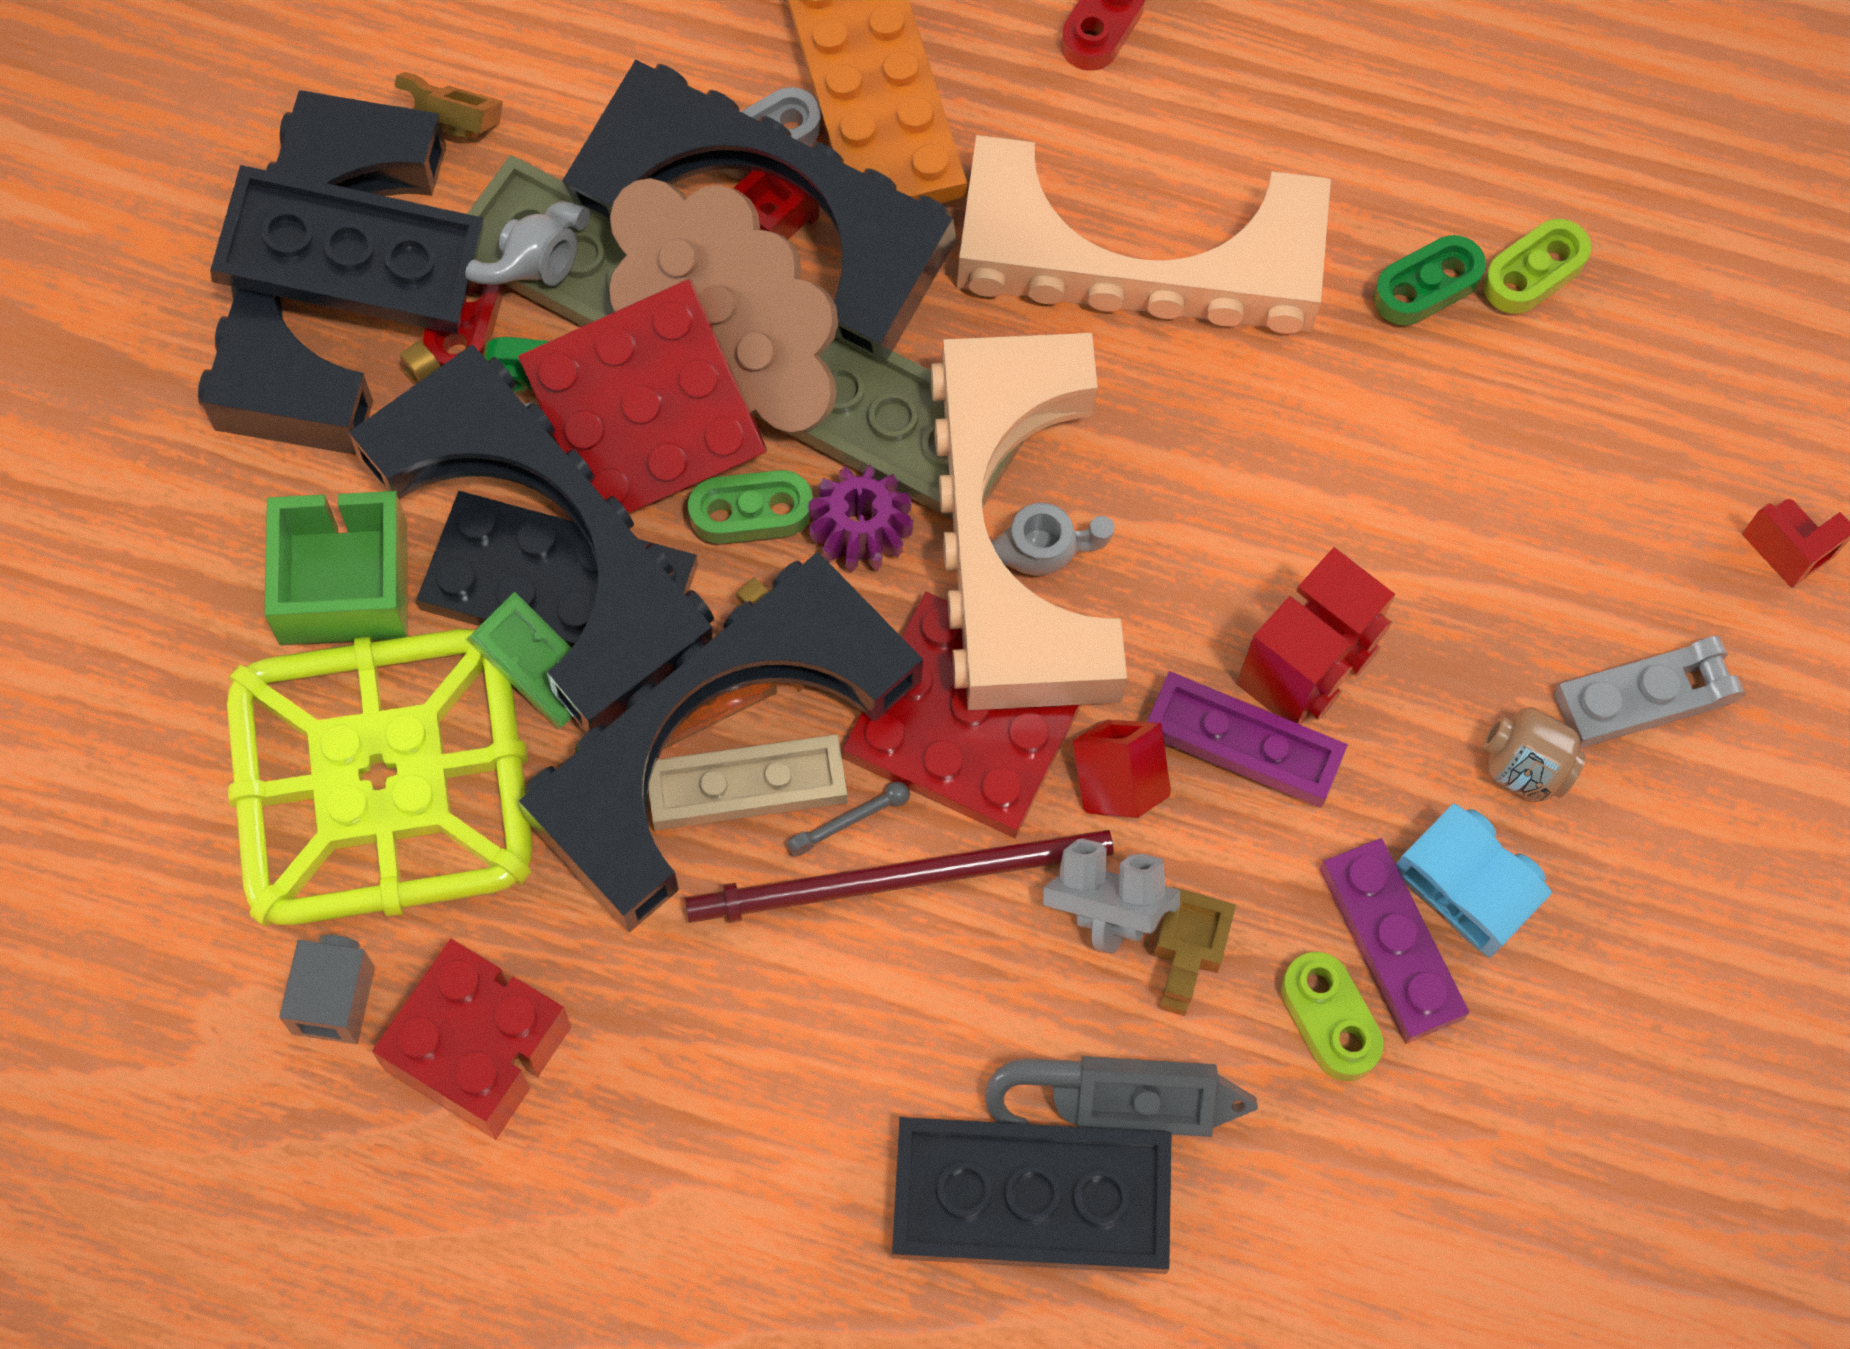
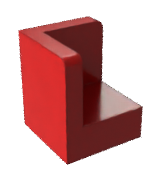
M1786 499L1776 507L1768 503L1761 508L1742 535L1781 578L1793 588L1837 556L1850 540V522L1839 512L1818 527L1794 500Z
M1107 719L1073 740L1082 804L1086 813L1139 818L1170 796L1171 787L1162 723Z

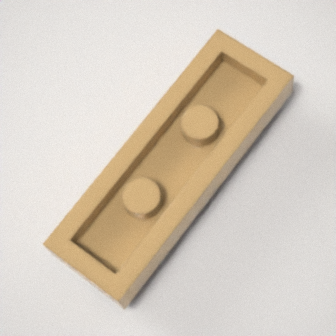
M838 734L657 760L649 784L654 830L847 803V789Z

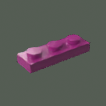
M1171 671L1168 672L1147 722L1162 723L1165 744L1322 808L1348 746L1344 742Z
M1382 837L1324 860L1320 871L1405 1044L1464 1020L1470 1012Z

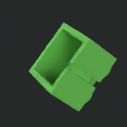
M396 491L338 494V507L348 533H338V525L326 495L267 498L265 617L279 645L354 641L355 638L371 636L372 640L408 637L407 521Z

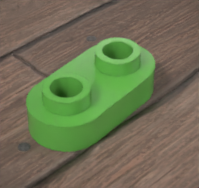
M786 470L709 478L699 483L690 494L688 500L690 524L700 538L715 544L792 536L802 531L811 519L809 518L808 505L811 499H813L812 491L804 478ZM779 503H786L793 508L784 515L776 514L771 510L773 506ZM717 510H725L731 514L727 520L721 522L710 518V515Z

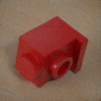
M753 170L733 188L740 191L753 203L759 216L760 230L780 234L789 239L807 222L812 225L819 218V204L812 197L790 182L774 175Z

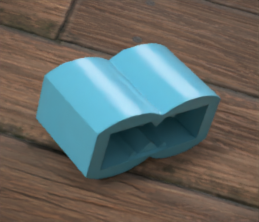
M1453 803L1402 855L1396 867L1404 883L1419 898L1440 912L1448 923L1472 946L1491 958L1552 894V891L1545 883L1546 876L1536 862L1520 853L1514 855L1501 846L1495 838L1496 830L1485 816L1473 809L1464 810Z

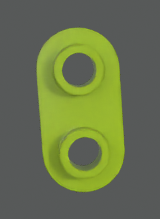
M1551 219L1542 223L1492 260L1483 282L1486 298L1494 307L1506 313L1520 314L1533 309L1582 272L1591 253V241L1588 234L1581 226L1566 219ZM1548 253H1557L1561 255L1564 260H1554ZM1504 284H1514L1518 286L1521 291L1511 290Z
M1309 952L1296 958L1283 977L1281 994L1290 1015L1317 1064L1327 1075L1337 1080L1355 1081L1365 1077L1379 1062L1383 1053L1384 1042L1376 1021L1347 969L1338 959L1323 952ZM1310 975L1324 977L1328 982L1329 991L1325 993L1314 992L1308 986L1307 977ZM1352 1033L1356 1035L1361 1042V1050L1350 1052L1344 1049L1339 1040L1340 1034Z

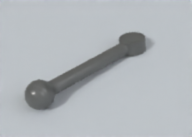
M892 782L887 786L885 794L811 832H803L794 836L786 845L793 857L800 856L812 849L816 843L889 805L903 806L910 798L909 788L902 782Z

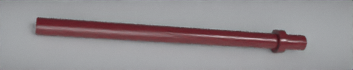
M1103 830L737 889L736 882L723 884V891L685 897L688 923L728 917L729 923L742 921L741 915L1061 864L1063 851L1077 839L1082 838L1103 843V846L1107 848L1106 856H1111L1114 854L1113 840L1110 830Z

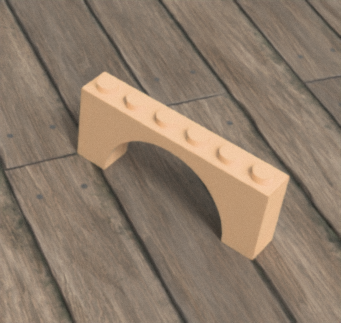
M976 135L959 256L957 289L971 290L973 293L985 297H994L1000 294L1029 297L1042 304H1055L1059 302L1085 304L1097 310L1108 312L1119 309L1149 312L1153 316L1163 319H1173L1179 316L1206 319L1220 326H1235L1238 324L1263 326L1284 334L1296 333L1298 331L1312 332L1322 296L1331 179L1272 171L1266 195L1260 209L1252 220L1233 238L1214 249L1187 258L1144 260L1116 254L1091 243L1072 230L1051 207L1039 183L1035 165V142Z
M1092 333L943 339L942 363L931 364L932 400L944 401L945 419H935L937 457L948 456L949 475H939L941 513H952L954 532H944L943 535L944 563L946 571L957 570L958 590L948 591L950 629H961L963 649L952 651L953 681L955 689L966 688L968 710L1121 703L1127 681L1121 618H1099L1070 612L1045 601L1027 589L1012 575L996 553L988 536L982 510V499L991 476L1002 460L1018 444L1046 427L1068 420L1093 416L1098 385Z

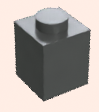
M337 935L320 936L319 943L305 940L297 941L279 1016L292 1035L358 1045L375 967L366 951L359 949L360 944L357 941Z

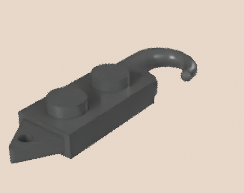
M1082 1056L1081 1061L1040 1058L1011 1060L997 1068L987 1082L984 1094L988 1112L999 1123L1029 1124L1026 1118L1014 1115L1007 1109L1004 1097L1009 1089L1017 1085L1052 1086L1054 1102L1058 1113L1067 1122L1075 1124L1077 1127L1172 1132V1135L1212 1137L1213 1128L1258 1109L1256 1097L1219 1075L1216 1064Z

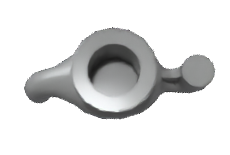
M561 201L551 205L544 214H532L521 220L513 219L509 221L503 228L499 239V248L503 253L502 258L496 263H482L476 259L470 261L465 271L466 278L470 281L486 285L504 284L518 280H543L548 286L557 285L569 273L577 253L576 234L567 228L571 227L578 231L583 230L589 222L590 210L572 202Z
M1033 503L1022 508L1015 515L1009 528L991 541L1005 566L1028 575H1049L1068 565L1077 552L1095 551L1104 548L1112 539L1114 523L1108 517L1098 516L1091 521L1089 529L1075 531L1069 516L1060 507L1049 503Z

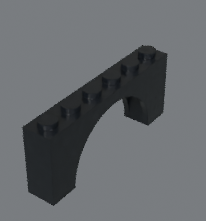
M635 59L562 180L573 202L588 208L590 212L611 222L610 215L615 199L623 188L637 180L651 178L674 184L690 176L712 170L746 169L774 175L790 182L803 190L821 206L833 222L841 238L842 272L834 299L838 315L835 337L886 363L957 240L954 221L950 217L948 209L928 196L919 195L917 199H914L896 190V184L876 170L867 168L862 173L844 164V159L840 154L822 143L813 142L810 147L792 138L791 132L784 125L770 117L761 116L759 120H756L740 112L739 106L732 99L718 91L709 90L707 94H704L688 86L687 80L680 73L666 65L657 64L654 69Z
M299 90L293 111L286 112L281 121L279 135L281 149L277 162H270L266 170L382 196L399 194L432 196L447 146L438 113ZM231 286L233 302L228 317L222 316L219 319L215 332V348L217 351L212 369H205L202 373L198 387L199 404L204 407L214 430L356 455L349 432L369 418L373 405V399L364 373L335 365L319 357L303 345L284 322L283 297Z
M472 344L349 432L357 457L385 491H396L399 499L419 488L443 480L472 476L492 477L515 482L539 492L552 500L574 520L588 541L597 563V591L594 606L582 634L570 651L547 673L551 691L586 733L600 724L608 727L626 712V703L635 692L648 683H654L657 686L676 670L674 668L676 661L689 647L697 642L702 641L707 644L712 640V626L710 623L714 621V616L707 604L695 591L690 590L684 594L670 576L674 573V569L664 553L652 542L644 547L630 529L634 526V522L624 506L612 495L604 499L590 482L595 477L579 453L574 449H570L565 453L551 437L555 434V429L540 407L535 403H531L526 407L512 391L517 387L506 367L496 357L487 361Z
M816 552L803 564L800 561H795L785 567L772 583L773 589L757 603L754 604L752 601H747L737 607L724 622V630L707 644L701 641L689 647L676 661L674 666L676 670L657 686L654 683H648L640 688L626 703L625 713L608 727L600 724L592 728L577 743L575 747L576 753L557 769L554 766L545 768L527 784L524 790L526 795L519 800L526 821L628 933L679 891L675 871L662 856L649 830L647 805L649 784L655 764L670 737L690 715L715 698L739 688L764 683H795L820 688L852 703L875 722L922 682L923 658L819 552Z

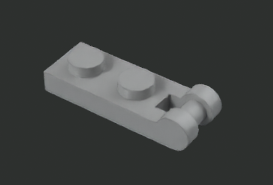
M1712 636L1699 640L1686 648L1560 683L1553 694L1566 725L1575 730L1579 736L1580 749L1722 708L1740 700L1745 696V691L1738 676H1730L1724 662L1728 653L1719 636ZM1700 670L1706 686L1693 690L1686 674Z

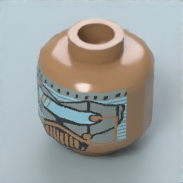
M1533 707L1521 709L1510 719L1503 715L1500 716L1490 728L1483 743V749L1490 752L1488 771L1491 778L1533 802L1545 801L1553 795L1558 798L1563 797L1577 780L1585 762V754L1579 751L1580 739L1576 731Z

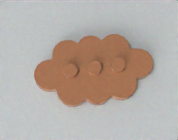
M651 178L634 181L623 188L613 203L610 215L612 233L621 249L627 255L613 272L609 286L610 301L614 311L616 312L682 281L692 279L752 416L759 413L774 428L794 433L811 431L824 423L833 411L837 392L835 378L820 355L835 338L838 326L837 307L830 294L816 283L800 279V255L794 244L783 235L760 230L759 216L753 203L740 191L720 185L702 187L688 198L672 184Z

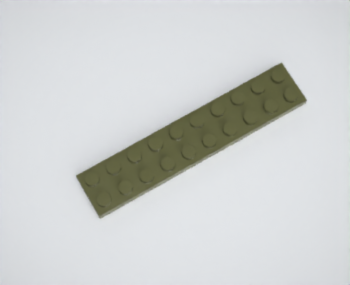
M510 155L467 213L484 218L483 233L476 260L482 263H496L502 258L503 253L499 248V239L503 228L509 221L513 219L521 220L532 214H544L551 205L561 201L574 203L564 183ZM590 212L589 222L583 230L578 231L571 227L567 228L576 234L577 253L575 261L563 281L555 286H548L543 280H518L504 283L503 285L581 326L614 313L615 311L610 301L609 286L613 272L627 255L621 249L612 233L611 222ZM835 337L828 348L820 355L835 378L837 396L833 411L824 423L811 431L784 432L862 473L871 464L875 469V480L877 481L894 473L895 478L898 480V492L908 493L911 499L953 520L952 513H941L939 475H949L948 456L937 457L935 419H945L944 401L932 400L931 371L893 351L887 362L884 363ZM759 413L755 415V417L765 421ZM1024 441L1008 453L991 476L982 499V508Z

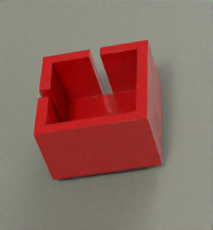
M1335 547L1329 551L1297 587L1296 592L1308 600V602L1303 606L1292 596H1289L1253 635L1236 685L1270 712L1300 725L1309 715L1316 720L1324 716L1341 694L1342 690L1338 687L1343 683L1348 674L1352 672L1355 676H1358L1376 656L1380 649L1377 643L1392 624V621L1385 617L1395 593Z
M450 938L376 1044L372 1053L385 1072L497 1140L530 1090L522 1070L514 1066L513 1063L520 1055L526 1071L538 1078L571 1029V1025L564 1006L514 976L507 983L501 968Z

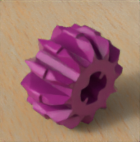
M871 464L864 469L863 477H854L852 471L844 465L842 470L839 471L840 483L823 478L818 486L820 498H813L809 502V518L814 521L809 527L810 538L813 543L824 544L823 557L828 562L845 555L846 568L851 573L857 568L859 560L867 559L869 565L878 571L879 567L882 566V553L898 558L903 552L902 538H909L912 535L913 519L907 515L911 511L912 501L908 493L897 492L898 480L895 478L894 473L877 481L875 480V469ZM857 515L858 521H854L850 518L852 516ZM863 515H866L872 519L865 521Z

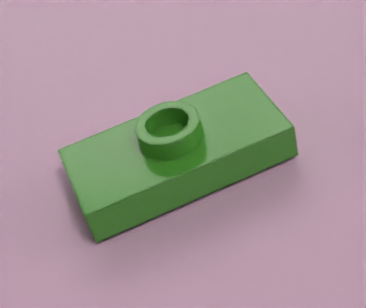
M514 592L466 640L557 729H560L573 716L551 691L547 672L561 661L570 651L571 647Z

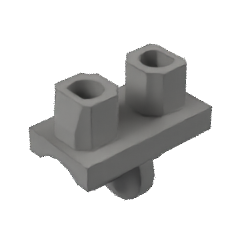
M1083 838L1077 839L1063 851L1060 875L1044 887L1043 905L1078 914V926L1092 929V944L1096 950L1112 954L1119 948L1124 938L1139 942L1144 932L1151 934L1156 929L1160 919L1166 912H1175L1179 909L1180 890L1165 886L1162 858L1142 853L1129 855L1120 863V874L1106 871L1107 848L1103 846V843Z

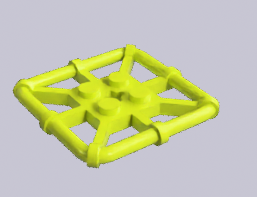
M455 629L373 642L371 636L359 637L354 639V645L269 657L253 662L247 667L238 665L231 673L229 680L232 684L228 693L227 712L234 783L228 786L229 805L236 808L243 890L247 903L251 907L250 917L266 927L271 923L276 925H300L384 911L386 917L399 916L404 914V908L494 894L510 888L513 884L522 886L531 875L532 871L528 867L531 862L533 844L531 827L526 821L519 800L526 795L524 793L523 764L528 761L527 746L524 741L519 740L512 684L466 640L476 629ZM465 654L425 704L382 710L377 667ZM358 670L363 713L317 720L267 684ZM484 670L493 744L486 748L444 754L440 722ZM253 701L308 738L311 775L266 782L260 780ZM377 763H385L387 768H397V774L386 778V788L381 790H374L371 781L362 780L364 773L370 771L372 765ZM497 770L506 850L498 847L451 814L447 778ZM314 799L317 833L273 885H270L263 807ZM443 833L489 865L490 868L401 882L396 840ZM377 843L381 876L380 885L295 898L335 849Z

